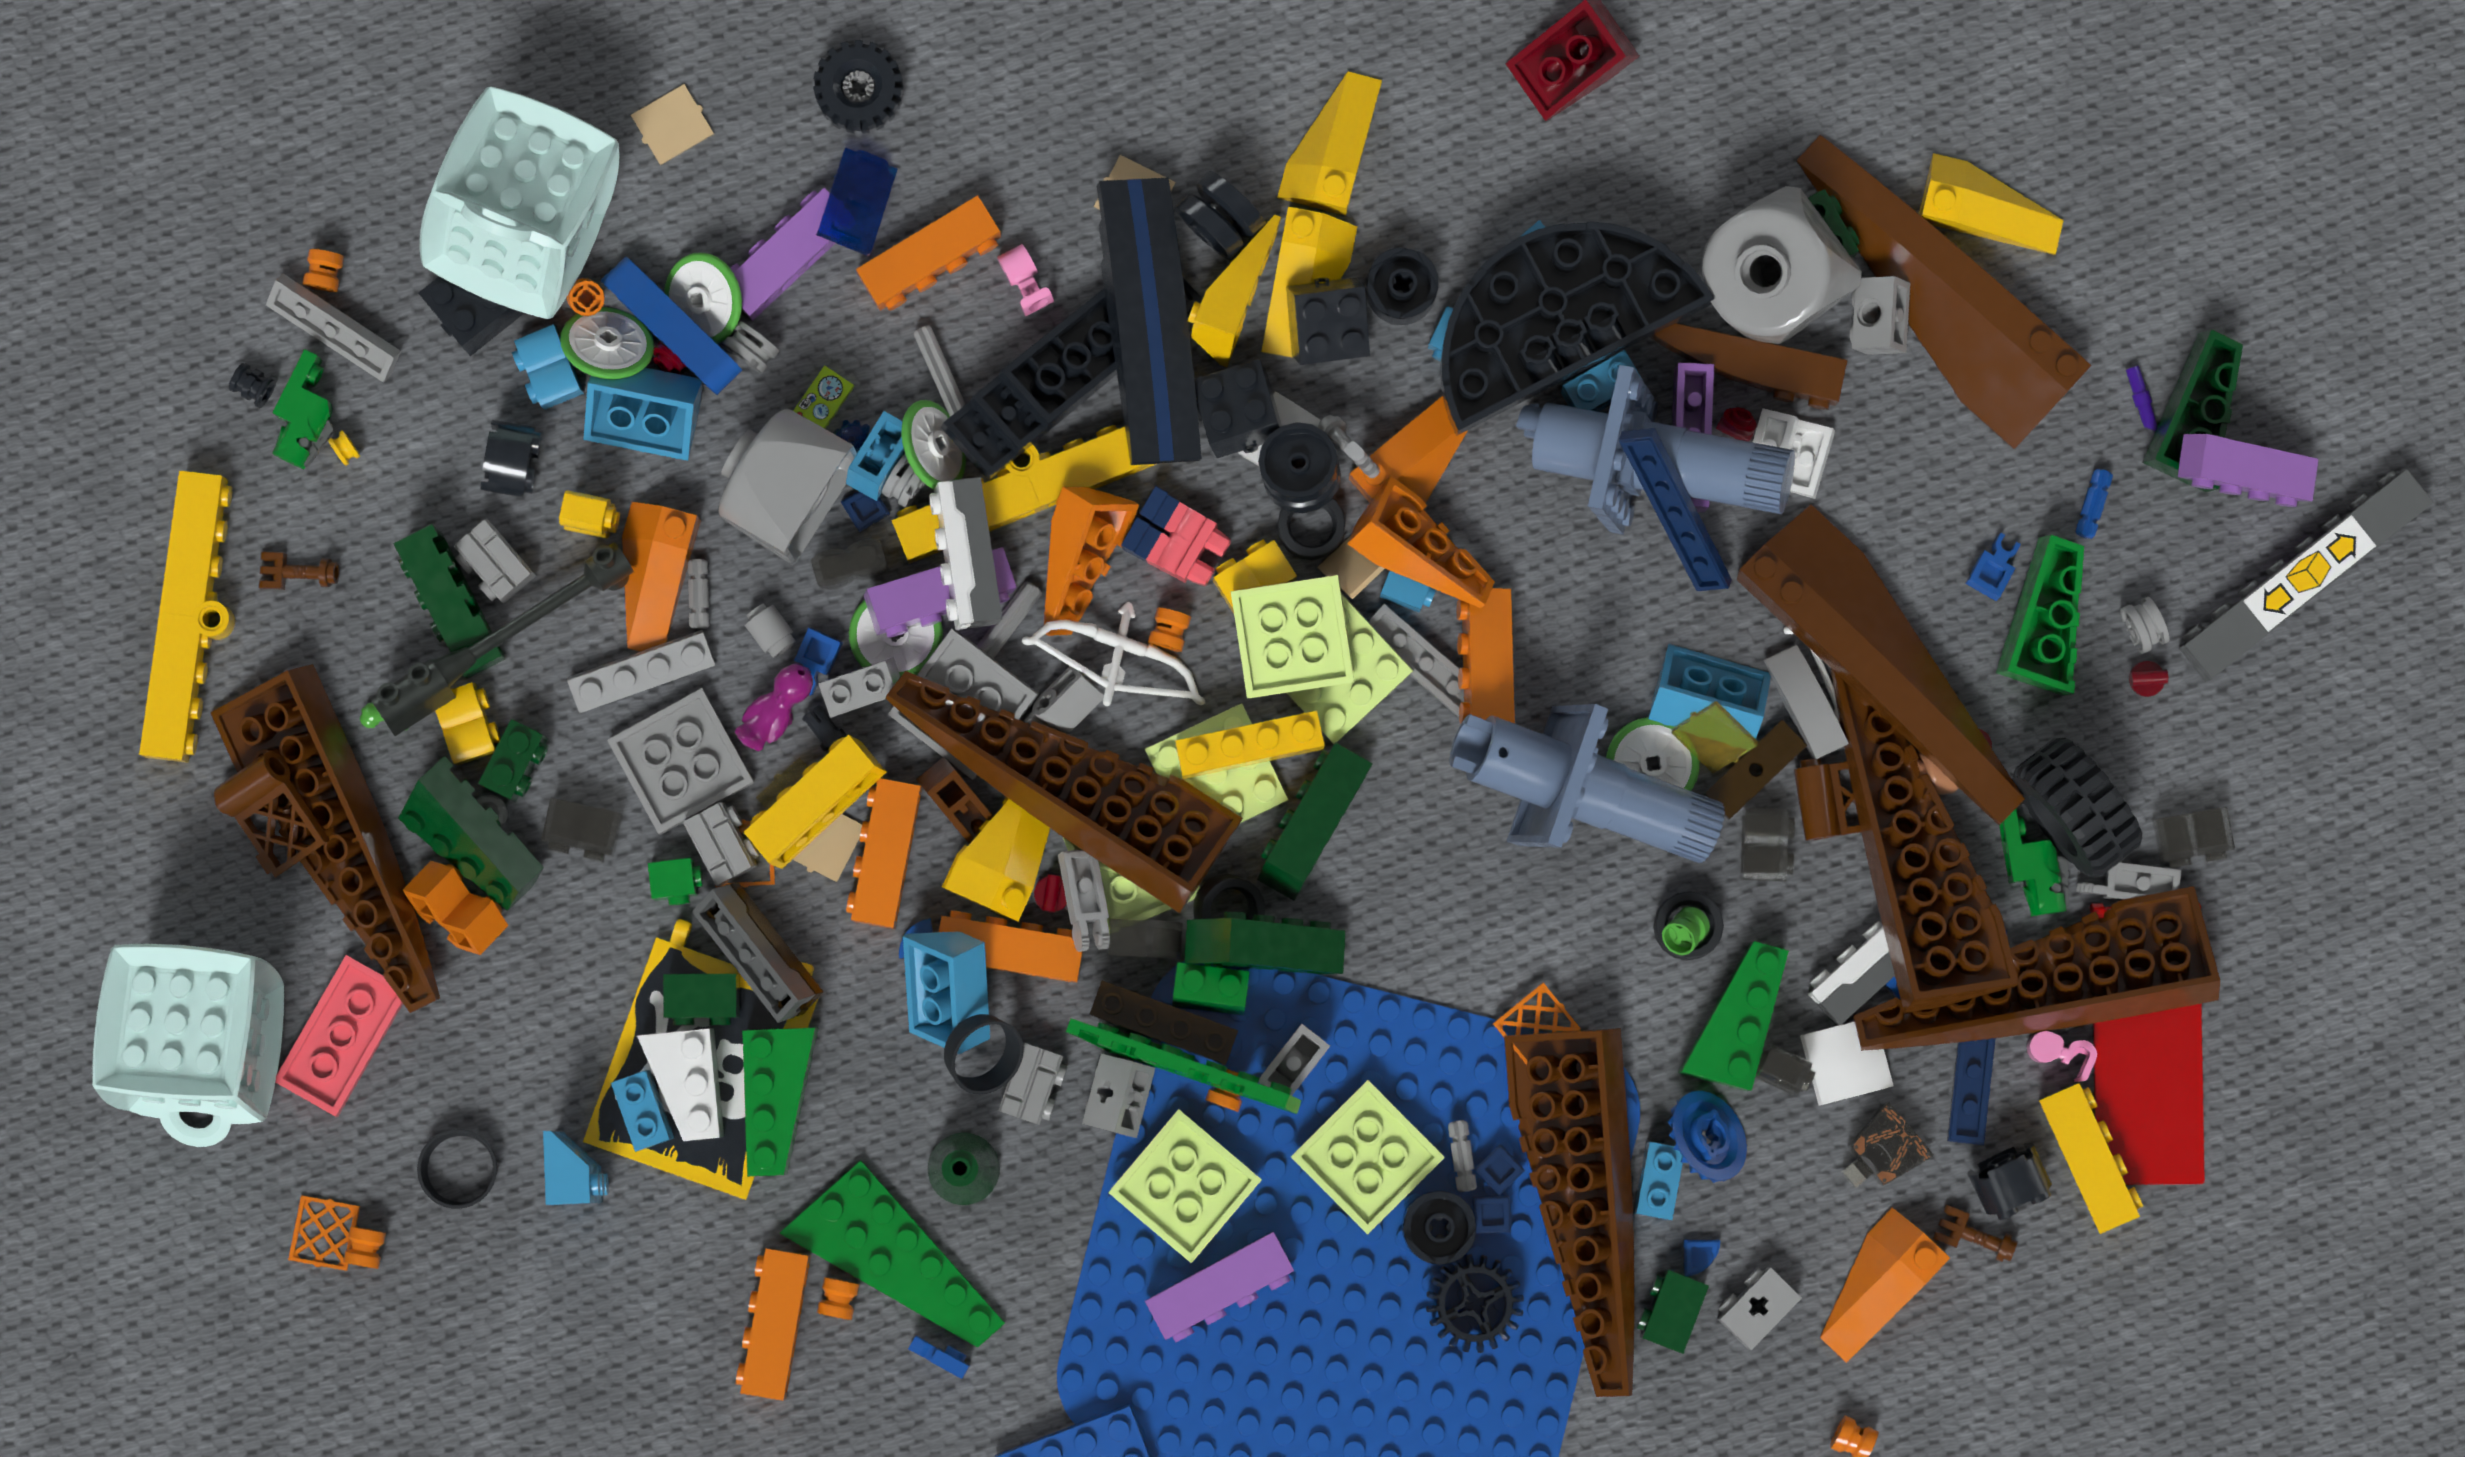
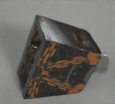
M1885 1102L1847 1146L1857 1159L1844 1169L1842 1174L1854 1188H1857L1870 1176L1880 1186H1884L1927 1161L1934 1154L1890 1102Z

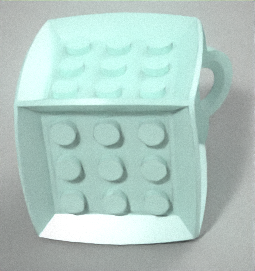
M492 86L486 87L457 131L442 162L427 201L420 229V257L423 267L489 301L537 317L553 318L568 296L587 261L611 201L619 169V143L617 139L554 106Z
M123 944L113 946L104 973L96 1016L93 1048V1087L107 1104L115 1108L131 1111L143 1116L160 1118L162 1126L174 1139L195 1147H207L219 1143L226 1137L232 1124L263 1122L268 1116L281 1052L284 1016V983L281 976L267 961L237 952L170 944ZM179 1112L213 1115V1121L205 1128H193L182 1121Z

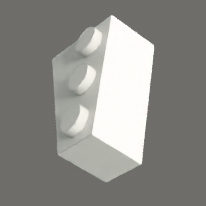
M714 1029L637 1036L682 1140L690 1141L724 1137Z

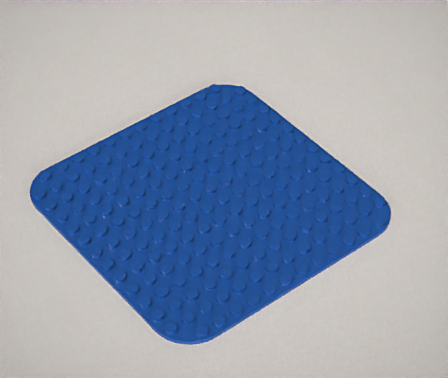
M1177 965L1161 979L1151 996L1152 999L1172 1006ZM1235 966L1223 967L1250 972L1244 1015L1181 1007L1176 1008L1239 1030L1226 1064L1227 1069L1237 1073L1242 1071L1260 1078L1301 1024L1324 1040L1330 1047L1292 1095L1302 1100L1297 1114L1240 1096L1242 1104L1239 1112L1205 1100L1208 1090L1213 1088V1086L1153 1067L1155 1072L1137 1138L1118 1133L1115 1135L1058 1361L1057 1386L1059 1396L1072 1422L1078 1424L1131 1404L1151 1457H1559L1585 1346L1580 1331L1577 1332L1573 1317L1576 1316L1570 1296L1566 1297L1562 1282L1565 1281L1560 1264H1556L1539 1208L1542 1203L1537 1187H1533L1529 1173H1532L1527 1153L1522 1151L1519 1138L1521 1133L1518 1127L1520 1120L1513 1121L1509 1108L1505 1040L1493 1025L1496 1019L1317 974L1248 969L1247 967ZM1503 1025V1031L1507 1036L1516 1035V1026ZM1521 1027L1520 1035L1534 1034V1029ZM1141 1035L1142 1037L1150 1039L1151 1042L1162 1045V1042ZM1183 1050V1052L1195 1056V1062L1206 1065L1208 1059ZM1134 1060V1062H1137V1063H1140V1064H1143V1065H1147V1064H1144V1063H1141V1062H1138V1061H1135V1060ZM1624 1067L1631 1162L1640 1123V1102L1635 1084ZM1367 1080L1445 1157L1368 1235L1291 1158ZM1178 1109L1262 1179L1192 1263L1108 1193ZM1465 1120L1468 1123L1469 1135H1467V1141L1470 1140L1474 1168L1501 1144L1526 1171L1505 1191L1498 1195L1474 1169H1471L1472 1175H1475L1476 1189L1459 1192L1455 1180L1458 1174L1454 1172L1450 1144L1453 1143V1139L1449 1137L1448 1130L1450 1122ZM1433 1191L1453 1193L1461 1197L1470 1206L1473 1214V1197L1510 1196L1511 1232L1476 1233L1470 1250L1459 1259L1461 1266L1465 1267L1467 1266L1466 1255L1471 1254L1474 1259V1265H1479L1480 1256L1486 1255L1487 1268H1491L1492 1263L1495 1260H1499L1501 1265L1497 1270L1498 1274L1501 1275L1508 1268L1512 1271L1511 1276L1505 1280L1507 1284L1513 1281H1519L1520 1286L1517 1289L1511 1290L1512 1296H1524V1301L1513 1302V1308L1524 1311L1523 1316L1511 1315L1510 1320L1516 1322L1519 1327L1517 1330H1514L1506 1325L1503 1330L1510 1336V1339L1504 1341L1499 1334L1494 1337L1498 1344L1496 1349H1492L1488 1340L1483 1341V1353L1477 1352L1476 1342H1471L1469 1352H1463L1462 1345L1464 1340L1459 1339L1457 1345L1452 1348L1449 1346V1341L1453 1334L1449 1332L1444 1338L1440 1339L1437 1334L1444 1328V1325L1440 1323L1437 1326H1431L1429 1323L1431 1319L1439 1317L1437 1311H1426V1306L1437 1304V1299L1426 1296L1427 1291L1438 1293L1440 1288L1431 1283V1279L1435 1277L1442 1282L1446 1279V1276L1440 1271L1442 1266L1447 1267L1451 1273L1456 1269L1452 1262L1448 1264L1425 1262L1417 1258L1405 1244L1402 1235L1403 1216L1408 1206L1417 1197ZM1444 1218L1441 1221L1433 1219L1430 1222L1433 1227L1430 1233L1433 1237L1437 1234L1443 1236L1447 1234L1448 1231L1444 1228L1447 1221ZM1274 1232L1294 1269L1293 1272L1288 1274L1291 1281L1274 1290H1271L1269 1285L1257 1290L1258 1299L1239 1308L1237 1302L1224 1308L1226 1316L1207 1325L1205 1320L1192 1326L1194 1333L1176 1343L1173 1337L1165 1340L1145 1300ZM1483 1273L1468 1274L1473 1286L1480 1292L1492 1290L1499 1286L1494 1279ZM1458 1279L1451 1284L1446 1293L1445 1310L1453 1308L1462 1300L1463 1293ZM1467 1285L1466 1288L1469 1296L1466 1299L1468 1301H1465V1307L1459 1309L1458 1312L1464 1309H1472L1476 1314H1479L1481 1321H1483L1480 1313L1483 1307L1480 1305L1484 1306V1300L1492 1297V1295L1485 1298H1477L1470 1292ZM1504 1296L1491 1303L1487 1309V1315L1492 1328L1503 1315L1505 1306ZM1465 1315L1450 1321L1454 1327L1464 1333H1482L1472 1316Z

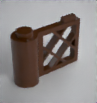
M267 751L217 786L214 791V801L220 812L235 817L259 854L256 856V859L268 875L272 872L276 878L326 844L330 839L289 780L290 769L286 761L278 753ZM283 793L292 804L291 815L277 811L278 797ZM255 813L267 816V831H259L249 817ZM276 819L290 823L289 839L275 835ZM299 826L308 828L316 841L311 845L298 842ZM274 843L288 847L287 861L282 865L273 853Z
M1821 758L1800 761V768L1794 769L1805 841L1861 833L1860 825L1847 827L1845 811L1852 802L1855 804L1853 792L1850 793L1840 785L1838 773L1841 770H1848L1847 762L1822 764ZM1842 795L1848 798L1845 803H1843Z

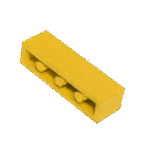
M1317 710L1175 740L1183 779L1323 750L1325 746Z
M850 735L842 737L830 746L829 753L822 760L812 763L804 770L803 777L794 786H789L782 790L776 797L777 801L768 810L756 814L750 821V826L744 831V834L769 864L783 869L886 773V770L860 740Z
M2078 1083L2039 1100L2099 1234L2139 1218L2140 1215L2137 1209L2142 1208L2143 1204L2135 1187L2130 1189L2126 1187L2122 1176L2128 1174L2120 1154L2112 1156L2107 1142L2113 1139L2105 1121L2097 1123L2091 1109L2098 1106L2090 1088L2087 1087L2082 1090Z

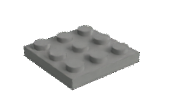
M955 628L950 630L917 674V676L948 687L950 693L962 698H967L968 695L981 700L980 705L998 712L1001 709L1015 714L1014 718L1018 720L1021 719L1039 695L1033 688L959 631L955 630ZM896 707L891 709L888 713L889 716L942 757H945L946 760L972 780L976 779L978 776L976 773L934 741Z
M702 688L607 740L659 835L754 784L751 775Z

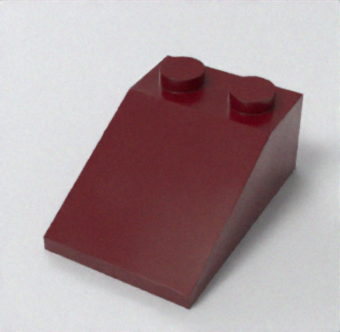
M1584 0L1505 64L1543 119L1548 121L1613 78L1640 55L1601 0Z

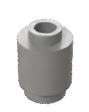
M763 603L747 614V618L750 621L746 623L745 627L764 653L769 652L773 659L783 654L796 643L792 636L793 630L774 605L766 607Z

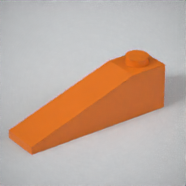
M1442 396L1369 456L1380 469L1377 477L1369 478L1357 467L1350 473L1349 480L1369 503L1390 476L1413 491L1426 503L1468 430L1456 436L1448 418Z
M1390 476L1358 519L1347 544L1380 567L1476 607L1482 608L1485 606L1495 581L1466 549H1458L1446 534L1450 530L1442 522L1437 525L1424 510L1427 507L1426 503L1417 494Z
M1062 487L1051 520L1044 624L1064 619L1080 621L1093 599V594L1090 590L1101 574L1106 576L1111 567L1107 564L1108 559L1117 545L1121 547L1132 527L1139 507L1138 503L1089 487ZM1066 629L1050 630L1046 635H1072L1073 631Z
M631 503L622 534L623 554L634 570L629 575V580L624 586L628 649L640 652L667 642L688 569V561L691 558L701 523L697 515L659 505Z
M1892 1207L1867 1233L1820 1338L1847 1363L1928 1283L1950 1257L1924 1232Z

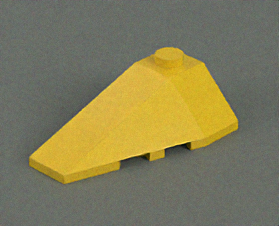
M1349 71L1346 73L1286 163L1277 198L1346 216L1382 80Z
M1933 153L1919 215L1932 226L2056 255L2064 220L1970 162Z
M1288 207L1261 352L1293 358L1286 286L1315 283L1314 279L1329 278V281L1340 280L1351 262L1357 226L1324 213Z
M1274 215L1206 290L1202 302L1195 301L1188 318V322L1193 323L1191 338L1224 367L1229 365L1243 328V322L1248 309L1246 307L1247 305L1251 306L1259 282L1258 276L1263 274L1281 221V217L1278 215Z
M1006 797L1001 809L990 821L986 820L979 828L980 833L968 846L964 845L956 854L942 888L997 914L1019 922L1035 885L1050 828Z

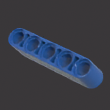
M627 256L600 280L625 307L666 347L676 354L716 395L743 371L724 350Z

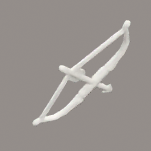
M1126 602L1118 610L1122 614L1118 634L1097 628L1096 624L1064 619L1046 622L1031 637L1026 636L1022 638L1023 644L1037 645L1105 687L1103 698L1105 706L1111 704L1114 691L1191 698L1198 705L1205 704V699L1198 694L1192 672L1178 658L1164 652L1153 644L1147 645L1126 637L1130 618L1136 617L1130 602ZM1066 629L1092 637L1098 642L1115 647L1112 662L1104 665L1100 677L1045 643L1041 638L1050 630ZM1123 650L1138 656H1146L1174 667L1185 677L1190 691L1122 685L1125 671L1120 667Z

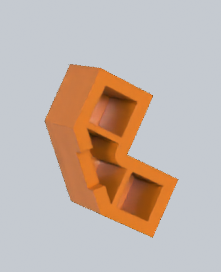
M430 861L403 889V892L422 919L428 924L435 920L449 931L450 934L447 940L459 949L481 955L509 926L501 914V906L488 896L484 898L469 893L462 882L463 875L455 866Z

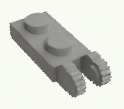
M1083 850L1063 851L1058 854L1070 923L1071 925L1073 924L1072 937L1075 948L1078 952L1089 949L1090 941L1087 923L1094 922L1092 932L1095 946H1097L1098 950L1108 949L1110 944L1107 922L1109 914L1099 861Z
M2118 863L2106 873L2105 886L2094 885L2088 882L2077 883L2076 892L2104 895V898L2123 900L2176 890L2180 887L2181 870Z

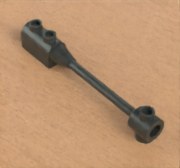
M615 542L609 546L598 547L594 551L593 556L584 561V574L472 646L461 648L434 660L429 659L425 663L412 665L408 673L393 683L382 684L377 693L370 697V700L393 735L397 736L455 699L456 696L450 687L476 663L478 658L591 586L602 591L607 589L615 591L623 588L629 580V575L634 572L632 566Z

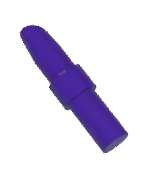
M2135 366L2126 369L2133 392L2132 398L2135 408H2138L2143 426L2156 431L2157 424L2151 405L2153 402L2149 390L2147 391L2140 367Z

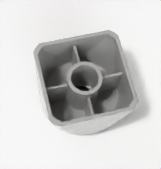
M1785 186L1741 210L1710 236L1703 251L1702 279L1715 298L1711 303L1720 316L1747 338L1780 346L1860 286L1862 272L1801 188ZM1765 255L1774 257L1781 266L1780 278L1774 285L1768 284L1761 273V262Z
M789 409L780 410L764 425L759 433L748 429L728 456L722 469V475L728 478L729 481L718 506L719 516L783 560L794 565L846 486L848 468L857 452L852 444Z

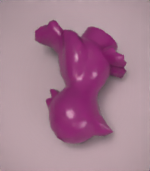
M792 664L782 668L774 678V690L759 696L747 707L742 717L744 724L735 730V734L743 745L759 752L763 750L766 741L770 744L783 735L787 727L792 724L793 714L791 712L794 704L802 702L811 692L813 677L809 668L799 664Z

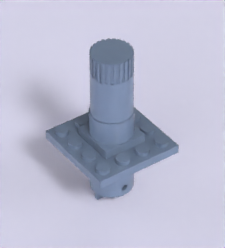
M1619 365L1609 414L1549 402L1545 403L1543 408H1539V404L1524 405L1520 412L1516 427L1524 430V437L1534 439L1532 450L1533 468L1535 470L1593 480L1588 507L1609 532L1624 535L1625 526H1631L1634 517L1635 507L1630 505L1632 495L1640 496L1641 490H1644L1619 442L1622 431L1655 428L1689 496L1692 498L1782 514L1786 508L1794 473V450L1690 431L1688 428L1654 422L1658 402L1654 401V396L1634 367Z
M1597 704L1552 706L1543 734L1493 715L1484 720L1469 714L1462 721L1451 747L1450 766L1465 771L1469 781L1521 799L1507 838L1509 843L1528 847L1561 848L1562 844L1566 843L1571 836L1573 830V822H1570L1571 818L1599 829L1605 828L1697 863H1703L1717 843L1724 821L1725 811L1723 803L1630 769L1625 764L1597 754L1599 750L1596 748L1597 741L1602 739L1608 727V719L1605 718L1608 709Z

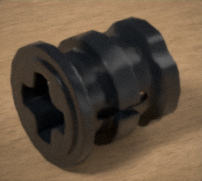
M241 363L235 370L228 387L232 392H241V397L248 401L254 399L255 406L260 409L271 397L277 378L272 375L265 378L264 373L260 370L255 369L252 371L250 370V365Z

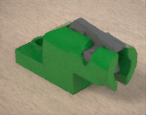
M305 349L272 412L277 418L287 422L285 427L281 426L272 454L303 470L305 467L310 466L328 441L327 439L334 433V428L329 421L332 415V404L328 400L308 391L310 385L315 387L322 377L324 368L320 365L323 360L318 355Z
M2015 809L1999 826L2008 883L2025 881L2026 887H2022L2030 908L2031 917L2067 911L2066 908L2069 906L2068 861L2057 855V851L2050 840L2022 844L2021 838L2026 836L2025 823L2022 816H2017Z

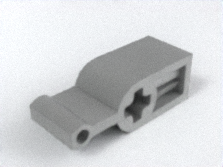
M1069 666L1039 696L1033 705V712L1023 722L1031 724L1032 721L1068 734L1103 700L1104 694L1092 679Z

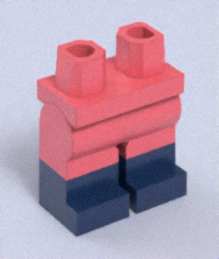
M1155 486L1139 513L1141 519L1136 518L1121 544L1122 550L1184 583L1189 580L1206 587L1215 569L1199 559L1205 549L1222 558L1231 544V539L1217 529L1216 522L1187 507L1168 495L1164 490ZM1150 524L1166 532L1169 536L1151 527Z

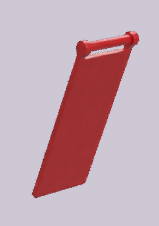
M2091 903L2090 914L2096 912L2099 919L2104 918V912L2111 907H2104L2103 903ZM2202 1003L2093 1023V1046L2097 1050V1058L2093 1066L2094 1099L2098 1106L2094 1108V1116L2097 1123L2105 1121L2113 1140L2107 1142L2112 1156L2120 1154L2128 1172V1174L2122 1176L2125 1184H2203L2205 1172Z

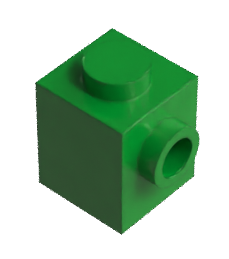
M692 858L647 863L651 899L654 901L668 899V905L690 903V896H698L697 887H703L701 865L694 866Z

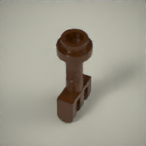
M261 552L260 560L274 561V567L260 566L259 574L273 575V581H259L260 589L285 590L286 579L319 580L321 587H330L339 581V564L332 562L331 559L323 558L319 565L303 566L287 564V554Z
M1948 1205L1945 1206L1943 1212L1957 1218L1955 1223L1940 1218L1938 1225L1951 1230V1233L1948 1237L1941 1232H1935L1933 1239L1957 1248L1960 1238L1997 1252L1995 1260L2003 1262V1259L2011 1261L2018 1241L2012 1239L2013 1235L2005 1233L2004 1238L2001 1239L1986 1232H1980V1230L1966 1225L1969 1213Z

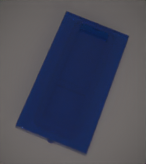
M845 147L816 235L870 256L898 169L889 166L885 159L864 150L855 152Z

